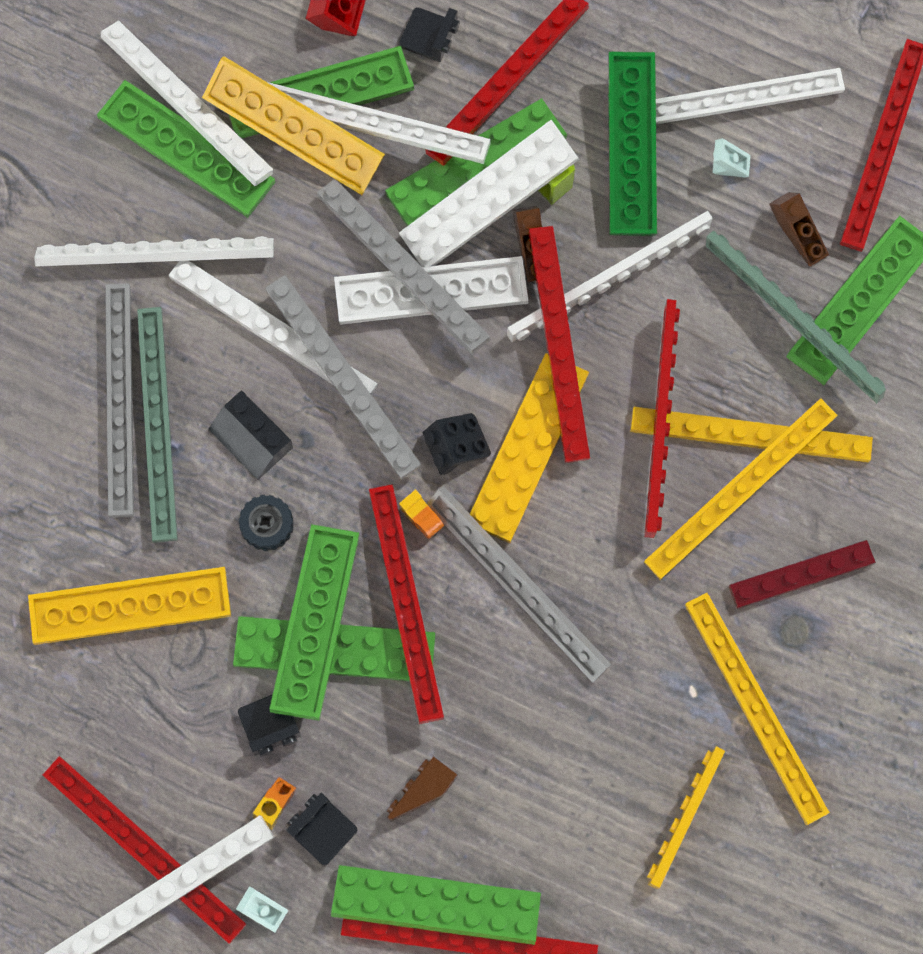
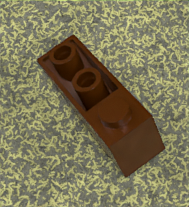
M788 192L769 203L778 224L808 266L814 265L829 255L800 193Z
M537 206L514 209L513 216L516 234L523 258L527 282L536 281L529 229L542 227L540 209Z
M434 756L430 761L425 759L417 770L420 772L415 781L410 779L402 790L405 794L401 800L395 799L387 809V812L390 813L387 817L388 820L392 822L442 798L457 779L458 774Z

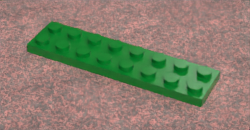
M609 51V235L656 236L655 52Z

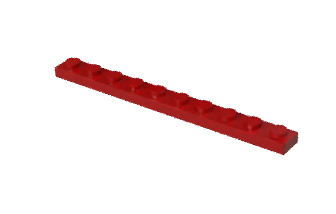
M562 0L445 128L473 135L589 9V3L585 0ZM425 149L428 156L443 166L453 157Z
M910 39L905 41L839 245L860 252L864 249L922 69V43Z
M553 226L529 229L530 243L565 463L585 461L590 459L554 228Z
M667 299L664 306L644 537L654 538L657 531H661L662 517L658 516L659 507L663 508L664 493H660L661 484H665L666 469H662L663 460L667 461L668 446H664L665 437H669L670 423H666L667 414H671L672 400L668 399L669 391H673L674 377L670 376L671 368H675L676 354H672L673 345H677L678 331H674V325L679 322L680 309L676 308L677 300Z
M393 484L369 489L370 499L419 724L443 720L444 714Z
M61 756L42 774L158 880L182 866ZM203 884L180 898L185 905L229 944L247 926L238 915Z
M344 918L341 929L342 936L469 954H597L598 945L539 936H536V942L533 945Z

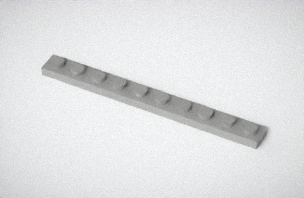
M336 179L317 192L318 198L471 354H474L490 341V336Z
M284 275L265 288L266 292L399 478L402 480L419 469L421 464L288 278Z
M129 283L105 284L109 518L134 517L131 286Z
M443 486L438 489L427 502V505L592 682L596 681L611 666L610 662Z

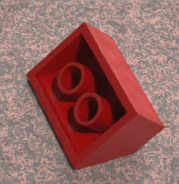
M310 0L305 19L321 30L354 37L357 35L366 0Z

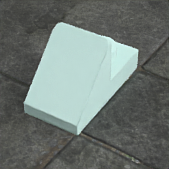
M723 138L715 140L713 173L716 175L749 177L751 155Z
M250 886L236 910L273 932H276L288 912L286 908Z

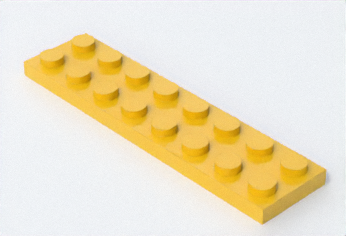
M225 56L220 59L202 96L206 101L360 195H363L385 156L384 153Z
M545 353L470 512V515L488 534L508 543H511L561 435L548 353ZM576 366L579 391L581 392L589 371Z
M225 567L28 595L32 642L34 645L231 617Z

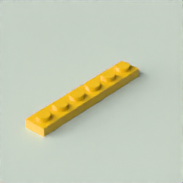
M716 746L712 752L709 750L706 752L702 760V764L705 767L701 774L696 773L691 783L694 790L691 796H685L680 806V809L684 811L680 819H674L669 829V832L673 834L669 842L664 840L658 852L662 857L658 865L653 863L647 875L650 878L649 886L655 889L660 888L725 750Z

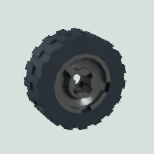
M260 495V497L252 498L241 509L239 528L243 538L250 546L252 545L255 549H262L263 551L276 550L278 547L285 545V542L290 539L291 532L293 533L294 529L293 516L288 505L279 497ZM269 519L271 526L262 525V521Z

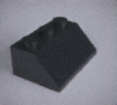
M242 390L223 406L208 429L257 480L293 449L291 439Z

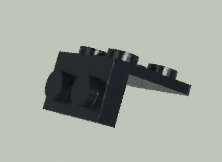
M419 7L414 8L399 41V45L402 49L441 62L444 53L447 54L449 52L453 33L456 34L460 25V21L457 20L458 11L449 8L444 17Z
M473 413L436 420L422 432L440 475L448 474L459 464L485 459L491 455L484 434Z
M273 694L238 709L239 718L249 740L252 753L255 756L258 754L260 757L268 755L274 751L273 748L282 744L283 747L292 745L297 742V738L301 737L293 716L270 712Z
M321 792L318 796L313 794L304 804L307 808L301 815L296 813L288 821L287 825L289 828L286 831L322 865H328L353 838L358 829Z

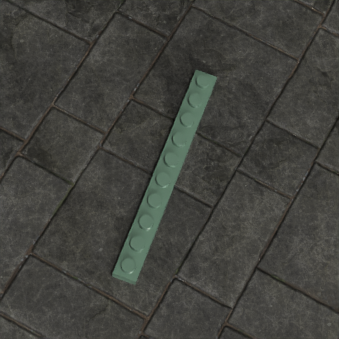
M714 230L706 236V247L876 404L884 397L886 391L884 383L878 377L870 375L865 365L859 360L855 361L843 345H838L834 342L831 334L826 329H820L815 324L811 315L806 312L803 313L797 308L796 302L791 297H785L780 292L778 285L773 281L769 282L757 266H752L748 263L741 251H735L730 246L729 241L723 235H718Z
M161 307L137 309L152 541L153 543L178 541L163 312Z

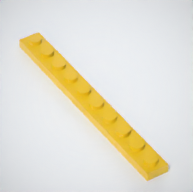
M820 398L644 561L646 566L661 580L838 415Z
M633 407L630 432L653 435L655 409ZM671 411V414H667L666 423H670L669 437L766 449L790 427ZM821 431L797 454L869 463L871 461L873 437Z
M708 593L685 603L687 611L804 823L808 825L829 814V810Z

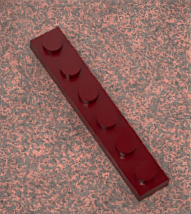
M865 540L730 584L729 589L736 608L739 609L874 565L876 562L869 543Z

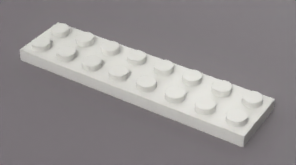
M550 120L400 231L399 234L422 267L435 266L580 159L554 122Z
M522 256L422 267L465 311L528 304ZM391 271L334 277L340 325L432 315Z

